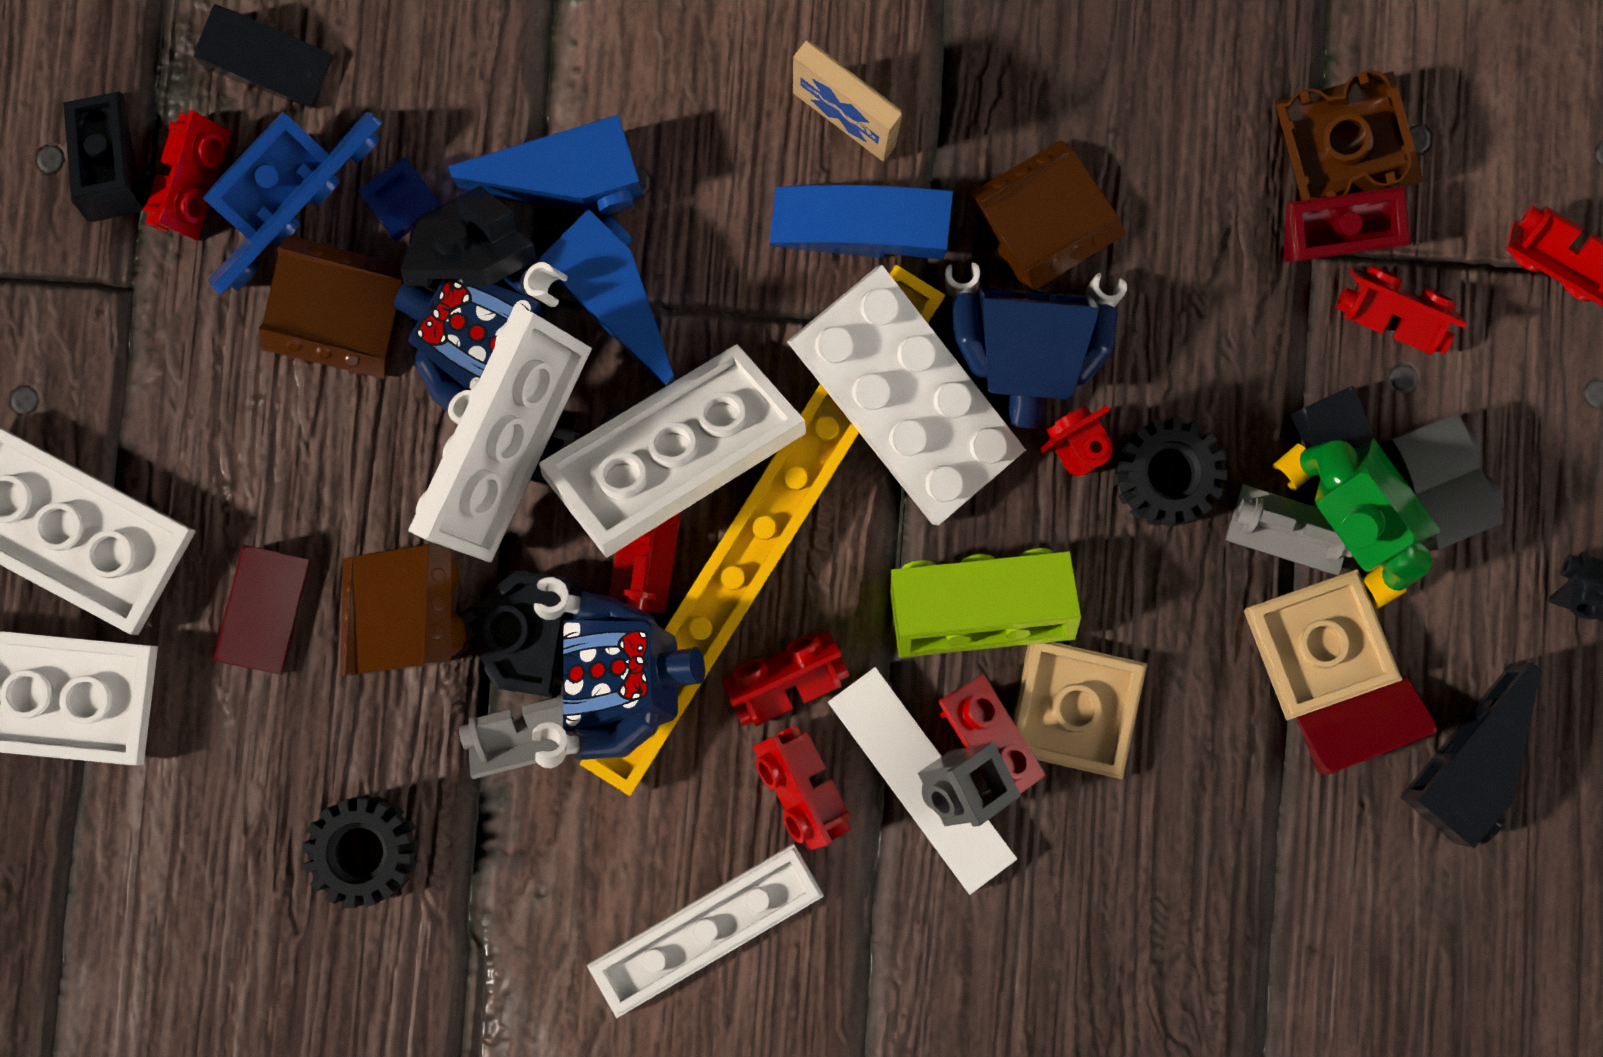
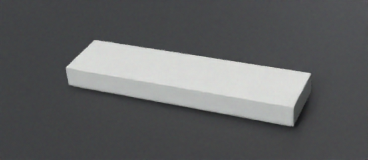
M876 667L828 701V704L969 895L1017 860L989 820L981 826L975 827L972 826L971 822L944 826L940 816L926 805L922 797L923 783L918 772L942 756Z
M792 843L589 962L587 967L615 1017L618 1018L824 897V894L796 845Z

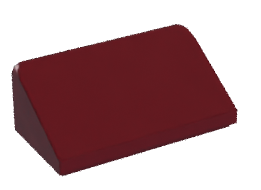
M1405 186L1286 203L1285 262L1411 245Z
M248 545L242 546L214 654V661L280 675L283 674L311 560Z
M1402 675V680L1296 717L1318 773L1327 775L1336 773L1438 732L1432 716L1406 675Z

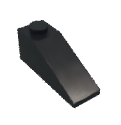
M1510 663L1400 796L1403 801L1454 844L1475 848L1478 844H1486L1497 835L1504 825L1505 818L1502 814L1513 802L1541 676V670L1533 663Z

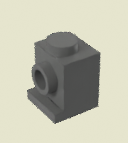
M994 742L951 750L918 772L923 783V800L929 808L933 809L940 816L944 826L970 822L973 827L981 826L1021 796ZM980 767L990 790L978 791L970 773Z

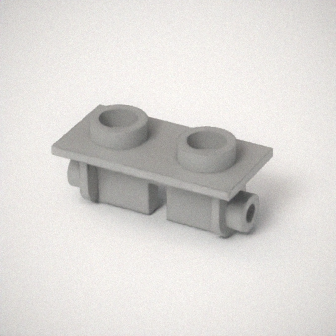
M1244 484L1241 486L1226 535V541L1339 576L1344 557L1351 558L1352 554L1317 507Z
M563 694L557 695V698L522 706L524 717L522 719L514 720L511 710H506L478 718L476 716L470 717L469 724L459 726L462 746L465 750L469 749L471 778L476 779L537 763L535 761L536 752L556 750L559 745L555 741L549 739L542 741L532 740V732L535 727L545 722H554L563 728Z

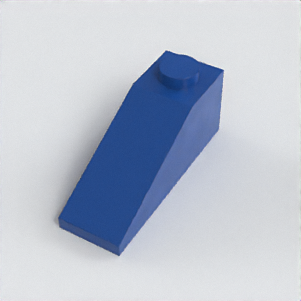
M619 115L448 166L451 177L461 192L466 193L478 186H482L496 198L586 212L588 209L590 211L599 209L600 214L603 215L617 213L631 207L634 204L632 199L643 196Z
M588 209L538 260L551 265L567 275V281L561 279L555 281L663 387H666L676 380L631 250L627 247L633 239L611 216L608 215L601 222Z

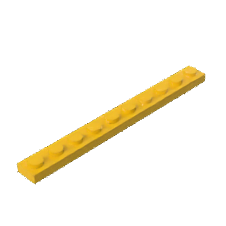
M895 264L890 272V276L929 324L944 300L945 294ZM821 384L801 413V417L805 420L806 434L777 451L665 628V631L675 636L677 650L696 647L701 651L705 662L704 679L859 435L857 429ZM701 684L678 687L677 716L673 721L658 725L656 732L628 756L582 760L580 765L628 796H631Z

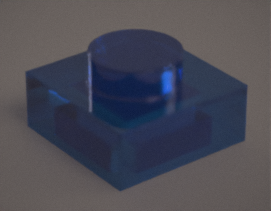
M406 156L358 189L395 241H398L415 229L420 216L441 206Z

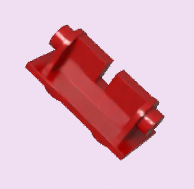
M189 110L188 114L179 113L177 122H170L168 129L170 131L160 163L172 168L169 176L156 174L147 205L143 207V212L148 214L145 222L147 226L166 232L171 229L185 237L198 241L209 208V204L202 196L217 181L232 132L201 114Z
M1531 205L1522 216L1520 222L1515 220L1512 222L1506 251L1511 253L1514 260L1523 268L1532 272L1542 271L1561 282L1565 290L1578 300L1584 302L1592 300L1603 307V239L1592 233L1581 248L1577 249L1572 246V243L1582 233L1580 225L1548 206L1539 209Z
M1370 265L1367 273L1351 267L1349 273L1358 284L1355 290L1345 287L1336 303V309L1344 312V319L1356 322L1381 334L1386 329L1392 315L1400 317L1401 320L1392 335L1393 339L1421 350L1428 355H1432L1435 351L1444 355L1448 351L1454 339V333L1447 331L1451 323L1464 329L1467 325V322L1461 315L1454 311L1457 305L1455 300L1428 288H1424L1421 296L1400 288L1403 281L1401 277L1375 265Z
M1084 405L1056 421L1054 426L1046 430L1051 439L1039 449L1041 455L1054 448L1065 469L1070 474L1079 477L1086 476L1093 472L1095 468L1105 464L1112 455L1113 445L1099 419L1110 411L1108 405L1091 414L1087 405Z
M681 512L615 552L609 592L610 597L622 599L646 612L667 613Z
M826 631L820 635H803L793 640L786 647V651L769 659L747 661L738 666L733 671L732 676L722 680L742 726L754 722L757 727L793 709L785 690L796 685L805 704L842 687L840 681L850 675L838 647L829 631Z
M984 674L938 700L943 709L939 713L941 718H947L963 746L970 747L989 742L995 743L1020 794L1046 776ZM978 767L979 772L981 773L982 777L984 778L985 782L987 783V781H986V779H985V777H984V775H983V773H982L980 767Z
M796 723L775 736L752 746L758 757L756 759V768L760 778L769 789L775 790L785 810L783 820L786 829L796 842L802 843L806 852L828 846L833 843L832 840L851 830L847 822L851 815L832 779L825 781L815 788L812 787L808 779L826 769L808 731L801 733Z

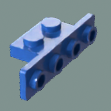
M282 112L202 196L208 204L247 237L210 276L208 282L211 287L219 294H222L229 286L235 291L242 288L259 269L260 265L254 259L265 247L271 243L277 248L287 235L291 236L298 228L300 222L294 218L296 214L309 201L315 205L320 204L336 188L340 180L334 174L349 158L355 163L359 162L374 148L380 139L374 131L382 124V121L373 113L365 112L336 144L326 152L289 116Z

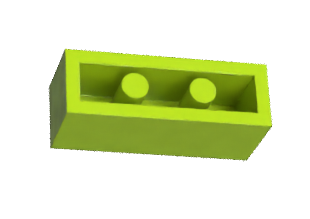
M1036 548L1021 553L1019 557L995 559L988 554H977L964 558L960 563L936 565L932 561L918 560L905 564L901 569H891L890 593L899 658L1076 639L1081 614L1070 551L1053 553L1052 550L1047 548Z

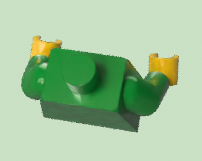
M1374 438L1356 449L1348 442L1342 440L1329 441L1308 447L1307 449L1301 444H1296L1272 465L1275 470H1281L1289 478L1290 482L1287 485L1294 491L1311 477L1320 475L1315 498L1317 507L1364 571L1369 572L1361 578L1375 599L1372 605L1376 609L1406 593L1408 586L1428 573L1432 565V558L1428 549L1421 543L1439 533L1440 528Z

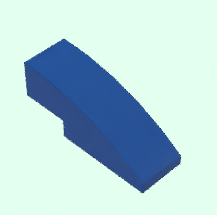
M874 185L775 187L769 246L884 258L885 254L943 260L948 245L953 191Z

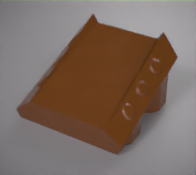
M1369 69L1352 75L1345 84L1322 90L1307 89L1295 93L1291 98L1275 102L1301 200L1408 186L1424 182L1393 71L1382 74L1379 71Z
M1062 140L969 193L979 226L1014 278L1032 290L1048 287L1060 279L1064 272L1088 257L1097 255L1111 243L1126 235L1118 215L1073 149Z
M287 235L277 247L278 258L263 323L259 327L261 350L284 355L295 362L305 364L319 363L344 369L353 374L385 379L401 311L394 308V300L404 283L400 270L402 264Z
M429 544L351 556L343 559L340 677L397 671L451 662V656L456 655L463 648L466 641L464 621L459 615L452 612V592L459 583L458 565L452 558V549L439 544Z

